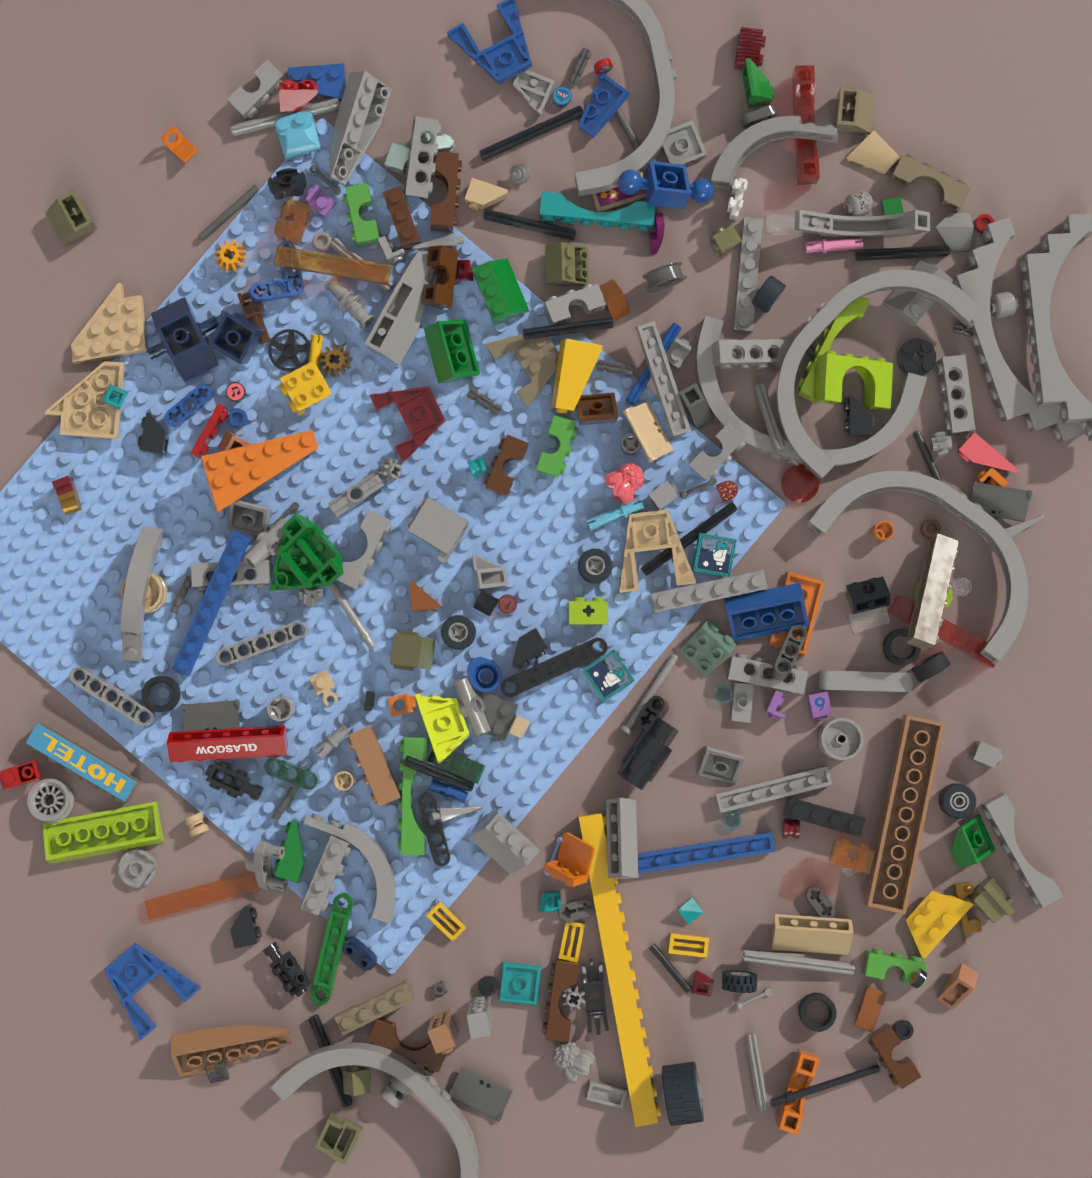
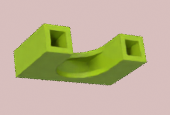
M825 351V354L817 356L815 402L826 404L841 402L843 377L848 369H853L861 375L865 384L864 407L879 411L891 409L893 363L885 362L886 359L883 358L869 360L868 356H858V358H855L853 354L836 355L834 351Z

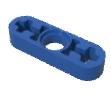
M205 384L198 385L166 412V423L172 427H178L213 398L212 389ZM202 389L204 391L208 390L206 393L208 396L206 398L202 396L198 399L201 403L198 404V402L194 398H192L194 395L196 398H198L201 395L200 391ZM189 400L193 401L194 408L191 411H186L184 403ZM180 407L181 411L184 412L186 415L183 417V415L180 414L177 416V422H170V420L172 419L171 414L177 415L178 413H180V411L177 410Z

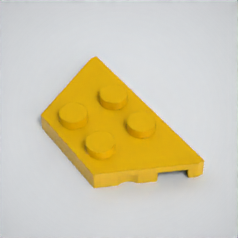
M931 890L909 914L906 922L923 959L927 957L974 905L972 901L958 899L954 896L944 895Z

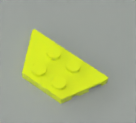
M415 694L418 708L439 764L469 736L467 725L456 698L421 696V694Z

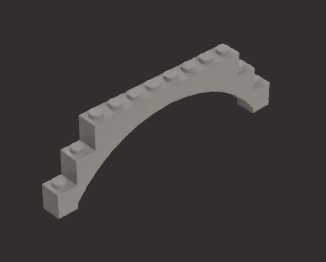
M1091 213L1068 215L1061 225L1062 234H1048L1041 242L1042 253L1027 254L1020 263V270L1024 273L1022 288L1023 291H1026L1024 306L1025 309H1028L1026 325L1030 327L1028 343L1029 346H1032L1030 361L1031 364H1034L1032 379L1036 383L1035 401L1038 402V407L1061 406L1060 418L1063 419V424L1087 423L1085 425V435L1088 436L1089 442H1092V403L1082 395L1066 374L1058 358L1050 327V304L1055 279L1072 248L1083 238H1088L1092 234Z
M1010 217L990 223L984 227L985 231H983V237L989 244L973 249L968 253V263L974 270L957 275L953 278L954 282L952 284L959 287L982 307L980 312L966 326L972 330L971 341L973 346L977 347L979 363L983 364L985 381L990 384V396L993 401H996V413L1003 422L1025 415L1024 424L1030 432L1052 425V435L1058 443L1085 434L1082 423L1063 424L1059 411L1052 407H1038V402L1035 401L1034 395L1014 376L999 350L991 322V286L1001 253L1009 239H1012L1016 234Z

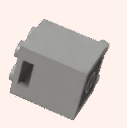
M428 497L426 501L423 499L419 504L417 516H412L407 525L409 527L408 531L441 551L438 560L444 564L452 555L470 524L466 519Z

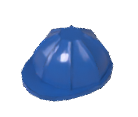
M476 657L468 664L467 675L473 687L478 691L491 692L501 683V669L492 660Z

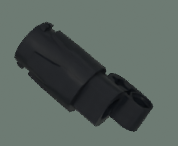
M660 696L651 697L638 715L637 723L643 730L621 761L623 765L617 772L618 775L640 790L644 789L648 781L652 782L673 751L669 748V745L679 732L662 720L669 710V705ZM662 701V707L659 710H655V704ZM645 720H650V724H646Z

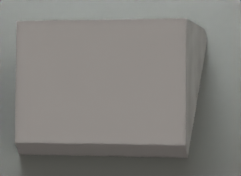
M237 500L229 506L228 530H236L243 534L258 537L261 532H267V526L269 525L273 510Z
M705 746L698 775L735 785L745 757Z

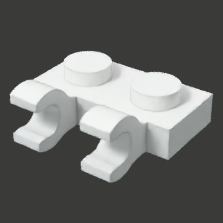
M735 178L733 181L731 194L734 195V199L733 197L729 198L727 212L730 213L729 219L736 221L739 210L742 209L743 193L748 185L747 179L739 178L738 180Z

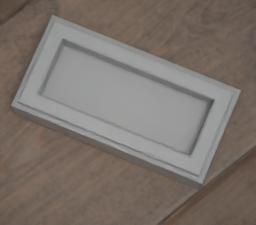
M590 1080L585 1100L623 1110L628 1090Z

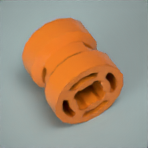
M889 521L878 522L872 528V536L877 541H885L894 534V527Z

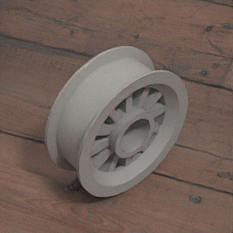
M44 779L31 788L27 804L29 811L35 818L47 823H56L62 821L70 814L74 805V796L66 784L56 779ZM53 796L54 802L48 806L47 800Z

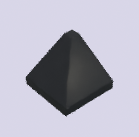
M481 590L473 608L491 616L499 599Z

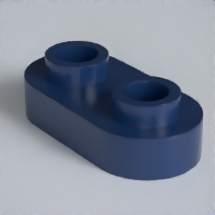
M348 937L344 941L342 951L361 969L371 970L376 965L377 957L375 953L358 938Z

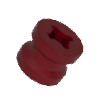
M783 819L782 837L799 839L800 820L789 821L788 819Z

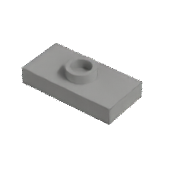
M734 683L731 721L751 722L754 684Z

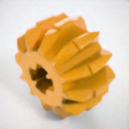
M225 240L224 247L218 244L220 251H215V255L218 256L215 258V262L220 263L219 268H225L227 273L231 271V268L234 272H237V266L243 268L244 266L241 262H247V258L244 257L247 251L242 249L243 245L241 243L237 244L235 240H232L231 244H229ZM233 253V259L230 260L228 258L230 257L229 254Z

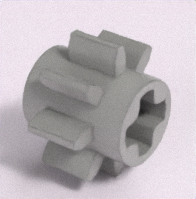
M944 431L936 432L934 437L929 440L931 452H936L937 456L946 455L948 450L952 449L950 435L945 436Z
M384 458V461L379 463L378 474L383 475L382 480L395 482L396 478L401 476L402 466L397 464V459Z
M318 587L300 588L298 599H303V604L306 606H315L318 602H321L323 589H318Z
M578 986L572 990L568 987V993H562V996L567 998L563 1005L568 1004L570 1011L573 1007H577L580 1010V1003H586V1000L581 998L585 992H579ZM572 994L578 996L577 1002L570 1000Z

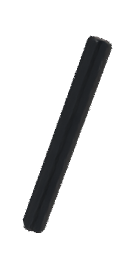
M486 209L484 212V219L569 240H574L576 236L575 229Z
M948 245L862 249L856 250L855 259L856 261L946 257L950 254V248Z
M608 317L523 329L522 336L523 339L529 340L613 328L614 323L613 319Z
M316 1014L309 1017V1023L319 1048L329 1046L330 1042L319 1015ZM340 1068L328 1069L342 1106L345 1108L352 1105L351 1096L344 1094L343 1075Z

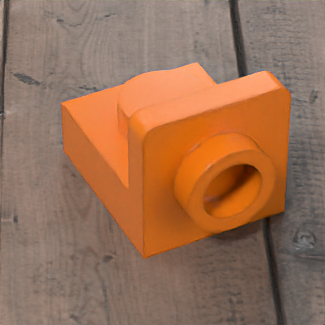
M993 467L987 470L984 468L977 475L979 478L977 480L978 483H982L986 478L989 485L1005 487L1009 483Z

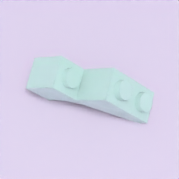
M425 132L421 135L422 143H427L430 140L429 133ZM446 134L436 136L439 152L450 153L453 151L455 144L452 137ZM392 142L385 161L386 169L402 175L405 174L409 153L408 145ZM421 152L418 158L426 157L427 153Z

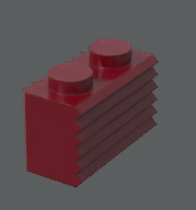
M747 27L740 28L734 69L742 70L747 58H750L757 67L762 66L764 55L760 53L761 48L765 47L766 36H763L764 30Z

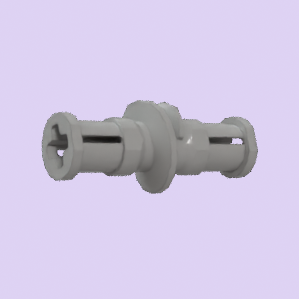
M333 276L326 282L324 288L335 296V299L339 302L338 309L340 311L347 310L351 317H354L359 323L361 329L368 327L373 322L374 317L369 315L363 306L358 303L361 297L359 295L353 297V291L349 292L339 282L337 276Z

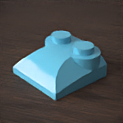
M301 111L280 118L276 122L275 130L278 133L286 161L321 149L314 117L311 112Z

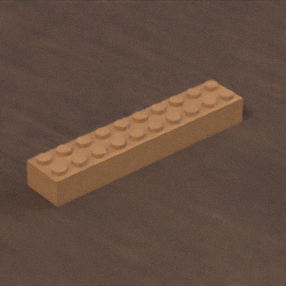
M902 715L864 904L869 907L906 915L945 723Z

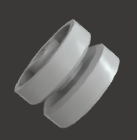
M842 717L831 718L825 721L817 735L821 751L826 756L836 760H849L855 757L861 751L864 743L863 732L860 726L853 720ZM840 735H843V736L841 737V738H844V739H843V742H839V741H838V737H839Z

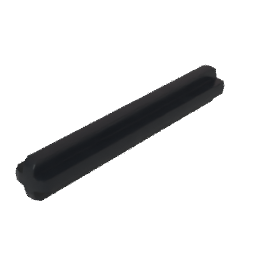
M406 756L403 761V765L466 791L471 792L475 785L471 780L411 756Z

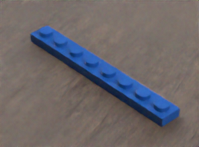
M236 530L232 531L174 661L172 670L187 677L191 675L252 537Z
M772 832L638 853V874L775 852Z

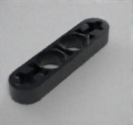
M424 792L418 798V806L431 855L437 866H445L449 863L451 857L442 822L437 820L435 825H429L426 822L428 815L437 812L436 799L432 793ZM424 796L432 799L429 806L430 809L434 807L435 811H429L424 814L423 810H427L426 804L421 803ZM434 833H439L442 836V842L434 844L431 836ZM445 845V848L441 849L442 854L447 855L443 863H441V860L436 859L439 856V851H434L433 847L438 848Z

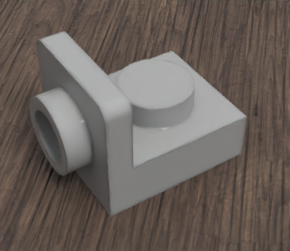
M385 236L378 238L379 245L388 264H396L403 260V257H405L404 249L392 253L395 249L391 240L387 241Z
M675 338L666 353L669 364L678 370L692 348L689 346L690 343L684 338Z

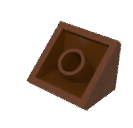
M615 393L580 396L577 403L579 426L618 421Z

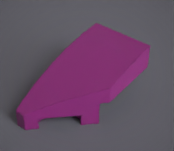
M662 212L655 213L656 232L648 233L651 254H657L663 240L665 222Z

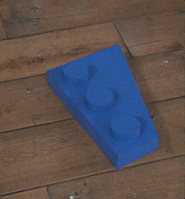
M341 63L289 67L288 80L294 82L312 80L317 82L318 95L330 99L338 98L342 101L346 88L345 65Z
M603 72L600 74L597 88L595 87L592 92L593 97L590 104L586 106L578 124L580 129L592 138L599 133L630 96L629 91Z

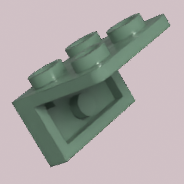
M708 619L680 649V653L704 676H708L733 651L736 644L730 636L720 630V627L715 622Z

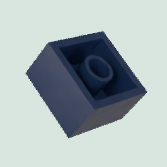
M233 310L225 311L208 345L238 364H246L251 359L265 329Z

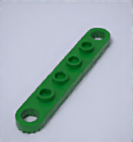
M340 893L333 900L310 995L311 1000L316 1005L326 1004L332 995L354 904L352 896L348 893ZM340 898L347 900L348 905L346 908L339 905ZM318 990L325 992L324 1000L317 997Z

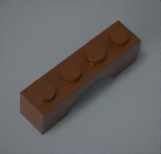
M437 152L434 177L440 179L445 184L448 194L442 202L432 206L430 231L453 233V226H457L458 215H454L455 208H459V197L456 196V190H460L461 179L457 178V172H461L462 161L458 160L459 153Z
M556 959V963L551 964L550 975H554L553 983H549L548 994L551 995L550 1002H546L545 1014H548V1021L543 1022L542 1033L546 1034V1040L569 1043L571 1019L561 1012L558 1002L560 995L566 988L577 984L579 962Z
M383 1017L376 1020L367 1040L371 1042L370 1044L392 1050L406 1057L414 1064L418 1063L424 1066L423 1069L434 1073V1071L439 1073L447 1053L442 1055L441 1052L436 1054L431 1040L421 1047L405 1045L397 1035L396 1023Z

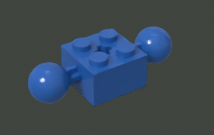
M650 161L643 178L637 171L630 169L622 172L618 178L619 189L625 194L632 195L640 189H645L647 204L650 206L684 209L690 196L695 202L706 203L714 194V187L707 179H697L692 184H689L686 165Z

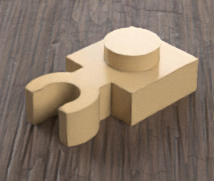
M327 669L309 678L317 695L323 693V702L326 706L330 705L328 702L329 696H333L335 701L339 700L337 694L331 691L336 686Z

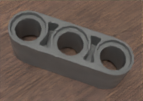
M794 625L783 642L771 671L772 676L776 680L786 679L794 666L807 635L805 628L801 625ZM792 633L798 634L800 639H795ZM785 650L792 651L793 656L787 655ZM777 667H784L786 672H780Z

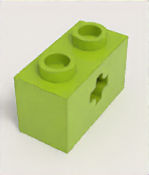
M582 597L573 598V601H569V625H608V601H604V598L601 597L592 598V601H584ZM587 606L594 610V613H591L589 617L586 613H583Z

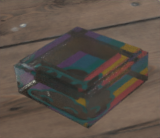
M224 1061L205 1065V1072L210 1084L229 1080V1072Z

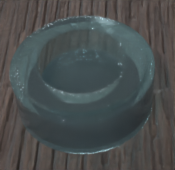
M719 685L714 690V698L719 703H729L733 698V690L728 685Z
M731 810L724 814L723 823L728 829L736 830L742 825L743 818L738 811Z

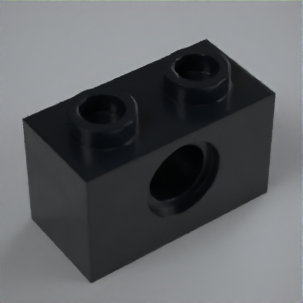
M883 576L846 585V598L853 614L890 605V591Z

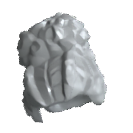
M570 1041L569 1043H559L552 1055L555 1066L563 1071L564 1077L571 1084L577 1081L578 1074L588 1076L589 1069L595 1061V1057L590 1051L579 1049L574 1042L571 1043Z

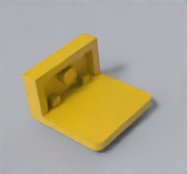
M310 362L280 378L281 385L279 389L283 396L287 395L290 400L288 405L293 413L296 412L298 416L304 414L306 408L331 395V390L315 362Z

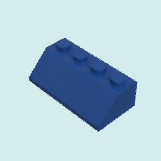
M800 583L724 598L734 641L788 631L794 625L809 626Z

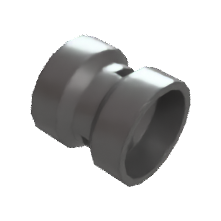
M627 434L621 441V450L626 455L637 453L640 448L638 438L635 434Z

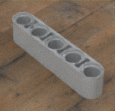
M297 621L220 649L216 653V661L220 665L230 666L296 642L308 635V627L306 624ZM297 625L303 627V633L300 636L294 633V628ZM279 632L285 634V639L281 643L276 640V635ZM262 638L267 641V646L264 649L258 647V641ZM243 645H246L249 649L248 654L245 656L240 653V648ZM224 652L230 654V660L226 663L222 660Z
M76 667L70 671L69 678L72 683L140 726H148L155 722L156 714L154 711L148 709L146 705L85 667ZM80 670L84 673L82 681L77 679V673ZM95 681H98L100 683V689L98 691H95L93 689V683ZM112 691L117 695L114 702L109 699V694ZM127 702H131L133 705L131 712L125 709ZM143 712L149 714V720L146 723L141 719Z
M819 670V690L913 692V673Z

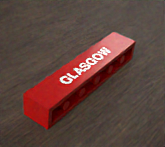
M285 725L169 732L166 743L170 762L178 763L252 757L286 756L288 748Z

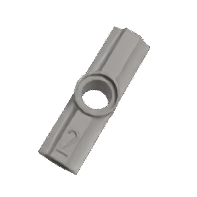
M375 471L356 485L350 486L347 491L329 502L328 505L338 518L355 505L362 503L367 497L385 486V484ZM354 490L361 491L359 499H352V492Z
M285 518L280 519L268 532H261L258 535L255 545L242 557L250 568H257L269 555L277 554L278 546L281 544L283 533H281L282 527L288 520Z
M469 677L456 681L454 685L461 701L460 711L468 719L474 737L490 732L491 730L484 714V701L477 695Z

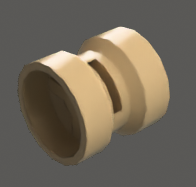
M348 770L337 773L334 778L335 787L342 791L350 789L355 783L354 774Z
M202 812L184 819L185 824L189 826L190 837L209 830L207 824L203 821L204 816Z

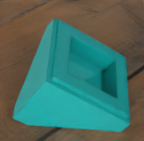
M109 384L100 401L121 409L128 392Z
M560 891L543 892L538 911H559L561 907Z
M692 897L677 908L688 924L704 913Z

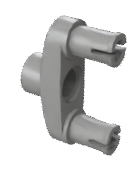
M259 841L254 854L248 855L245 863L246 870L255 873L260 888L267 890L276 889L283 892L287 890L288 880L273 877L271 857L283 859L285 855L284 847L275 846L266 841Z

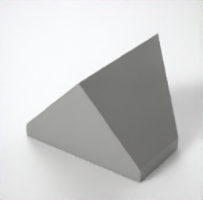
M949 213L936 226L937 230L949 246L950 251H969L974 228L970 214Z
M472 553L479 591L508 585L505 566L501 567Z

